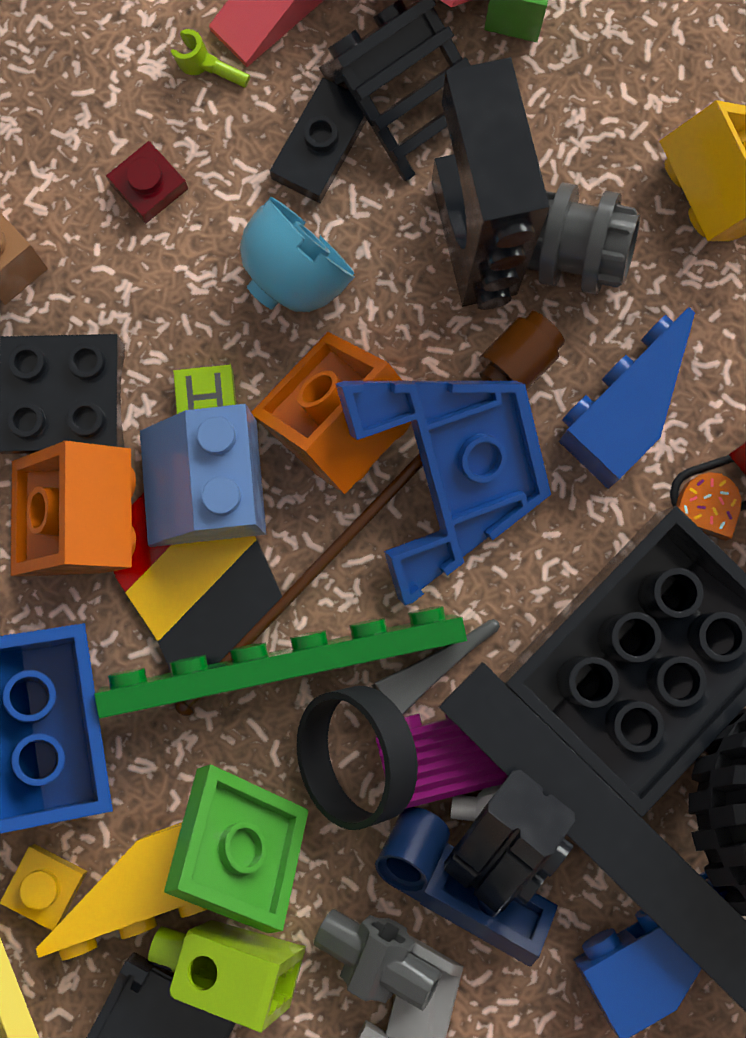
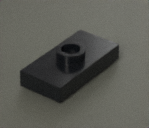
M322 78L270 169L272 180L321 203L367 121L349 90Z

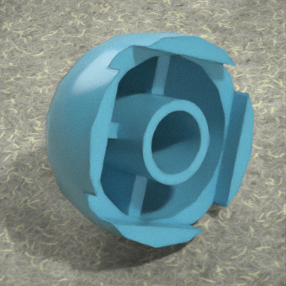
M270 197L263 206H260L243 231L240 243L241 260L243 267L252 278L247 285V289L259 302L271 310L278 303L294 312H310L326 306L344 291L355 278L353 276L355 273L341 255L321 235L320 239H318L304 226L306 222L273 197Z

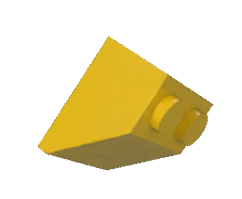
M716 100L659 142L667 156L664 162L665 169L671 180L678 187L682 188L691 206L688 210V215L695 230L701 236L706 237L707 241H733L746 235V106Z

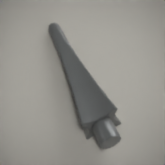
M495 619L488 620L466 635L467 641L451 644L415 664L375 682L371 686L386 695L403 715L456 663L496 633L500 627L499 622Z

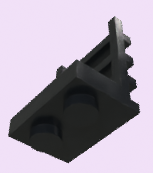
M403 0L395 1L373 16L378 26L376 29L362 38L355 29L328 47L333 58L319 67L325 79L336 85L345 82L404 181L416 175L405 156L447 127L444 112L400 143L396 142L387 126L443 88L447 70L471 66L466 57H461L451 38L454 37V34L450 27H444L434 9V6L437 5L435 0H419L408 7L405 6ZM439 47L449 67L380 114L369 95Z

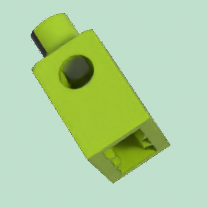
M210 920L188 930L187 934L161 926L151 943L148 963L175 972L170 987V996L173 999L262 1033L290 1008L306 946Z

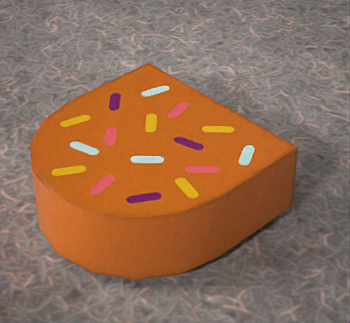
M708 472L696 476L684 485L678 496L676 506L705 534L727 541L732 539L741 511L742 499L738 487L730 478L720 473Z

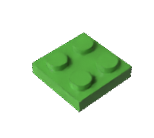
M210 764L198 768L164 893L265 933L283 931L309 810Z

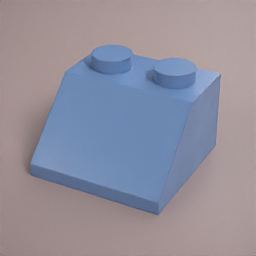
M246 404L185 410L140 430L148 546L156 547L267 535L257 420Z

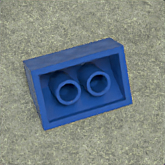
M85 623L0 636V834L113 811L100 721L94 696L95 688Z

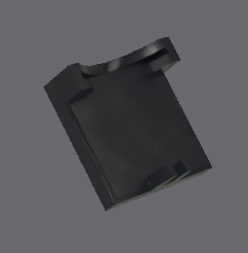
M118 334L0 336L1 454H32L63 441L124 448L120 395L125 344Z
M133 952L125 961L100 1014L86 1038H229L236 1023L173 999L170 996V987L174 974L166 969L149 964L148 959Z

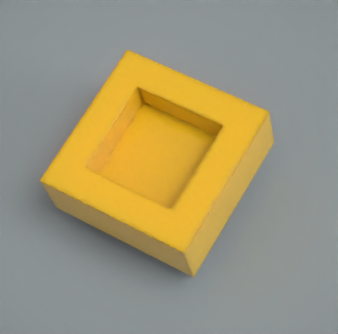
M33 844L28 847L0 904L53 931L64 919L88 871Z

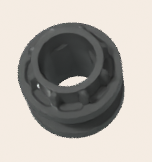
M562 182L556 193L546 191L550 208L527 267L530 270L539 271V283L555 287L563 271L582 275L581 290L583 293L598 295L602 285L619 287L624 284L632 262L640 225V214H637L636 209L621 205L622 195L617 192L606 190L601 197L599 205L594 206L579 203V187L575 184Z

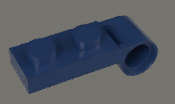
M418 807L406 808L398 816L375 862V868L379 876L392 887L420 902V905L531 967L540 957L558 905L535 893L526 905L515 897L503 912L495 913L473 895L474 888L472 886L465 888L444 870V861L455 848L448 843L450 830L446 823L436 814Z

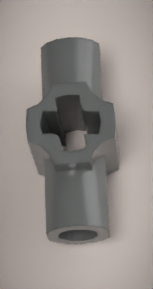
M332 909L320 925L314 940L315 947L344 963L340 977L346 982L347 991L364 1001L374 1000L386 1003L395 994L423 1011L431 1000L442 976L441 971L411 954L415 941L407 933L406 927L390 918L383 919L369 915L359 924L336 909Z

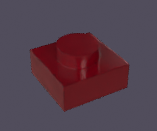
M150 141L146 142L106 175L110 185L145 224L188 190L186 180Z

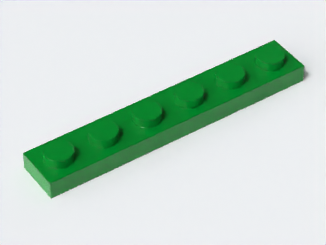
M443 606L431 607L409 612L410 623L387 628L385 618L373 619L349 625L350 636L328 640L326 630L315 631L290 637L292 648L268 652L266 643H258L231 649L232 660L208 665L206 655H200L170 662L171 673L153 677H146L145 668L108 675L109 686L101 687L94 693L99 719L465 642L467 637L463 617L453 614L445 616Z

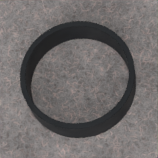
M353 686L327 692L314 698L309 703L298 727L297 759L304 786L317 809L333 824L348 830L364 829L390 820L402 813L410 803L415 791L418 762L412 733L397 706L382 692L368 686ZM342 700L353 705L366 717L374 729L382 749L385 764V786L380 804L374 813L363 810L346 795L332 768L328 748V731L333 712Z

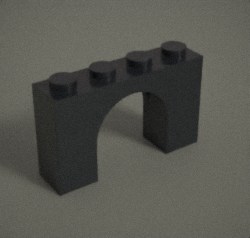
M511 57L446 71L442 106L454 154L435 158L432 176L434 193L462 307L477 304L481 310L504 306L512 300L511 296L518 294L550 208Z

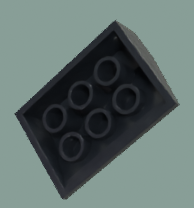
M677 506L658 512L516 658L499 678L640 817H643L746 706V573Z

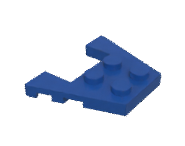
M342 381L336 383L350 436L356 440L410 421L412 424L440 529L437 532L384 551L397 598L405 606L415 602L424 595L421 590L439 575L445 573L448 576L464 563L463 557L488 537L492 540L497 538L551 495L525 384L518 381Z

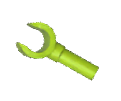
M184 29L180 32L184 44L193 50L190 53L181 54L177 50L171 49V53L181 71L192 76L207 71L246 88L250 80L249 74L209 54L198 32L191 29Z

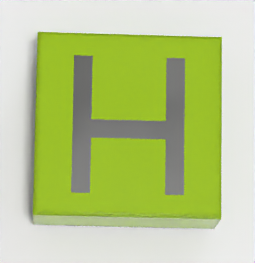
M231 364L173 370L177 414L185 410L236 405L234 374Z

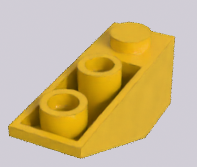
M182 822L149 833L137 840L37 946L38 958L59 951L61 960H68L97 948L96 937L119 930L121 939H126L156 927L155 916L178 908L180 917L184 918L207 910L164 893Z

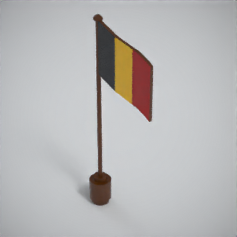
M531 311L525 318L517 317L479 357V361L484 368L479 375L483 381H518L525 384L528 391L559 358L558 350L564 345L565 339L550 320L536 311ZM420 453L283 595L256 536L156 547L148 546L145 498L143 493L131 505L132 526L136 533V547L132 555V568L113 572L118 583L158 641L169 670L170 662L200 655H206L208 665L232 660L231 649L252 645L422 468ZM201 697L176 702V711L183 716L194 714L195 710L192 706Z

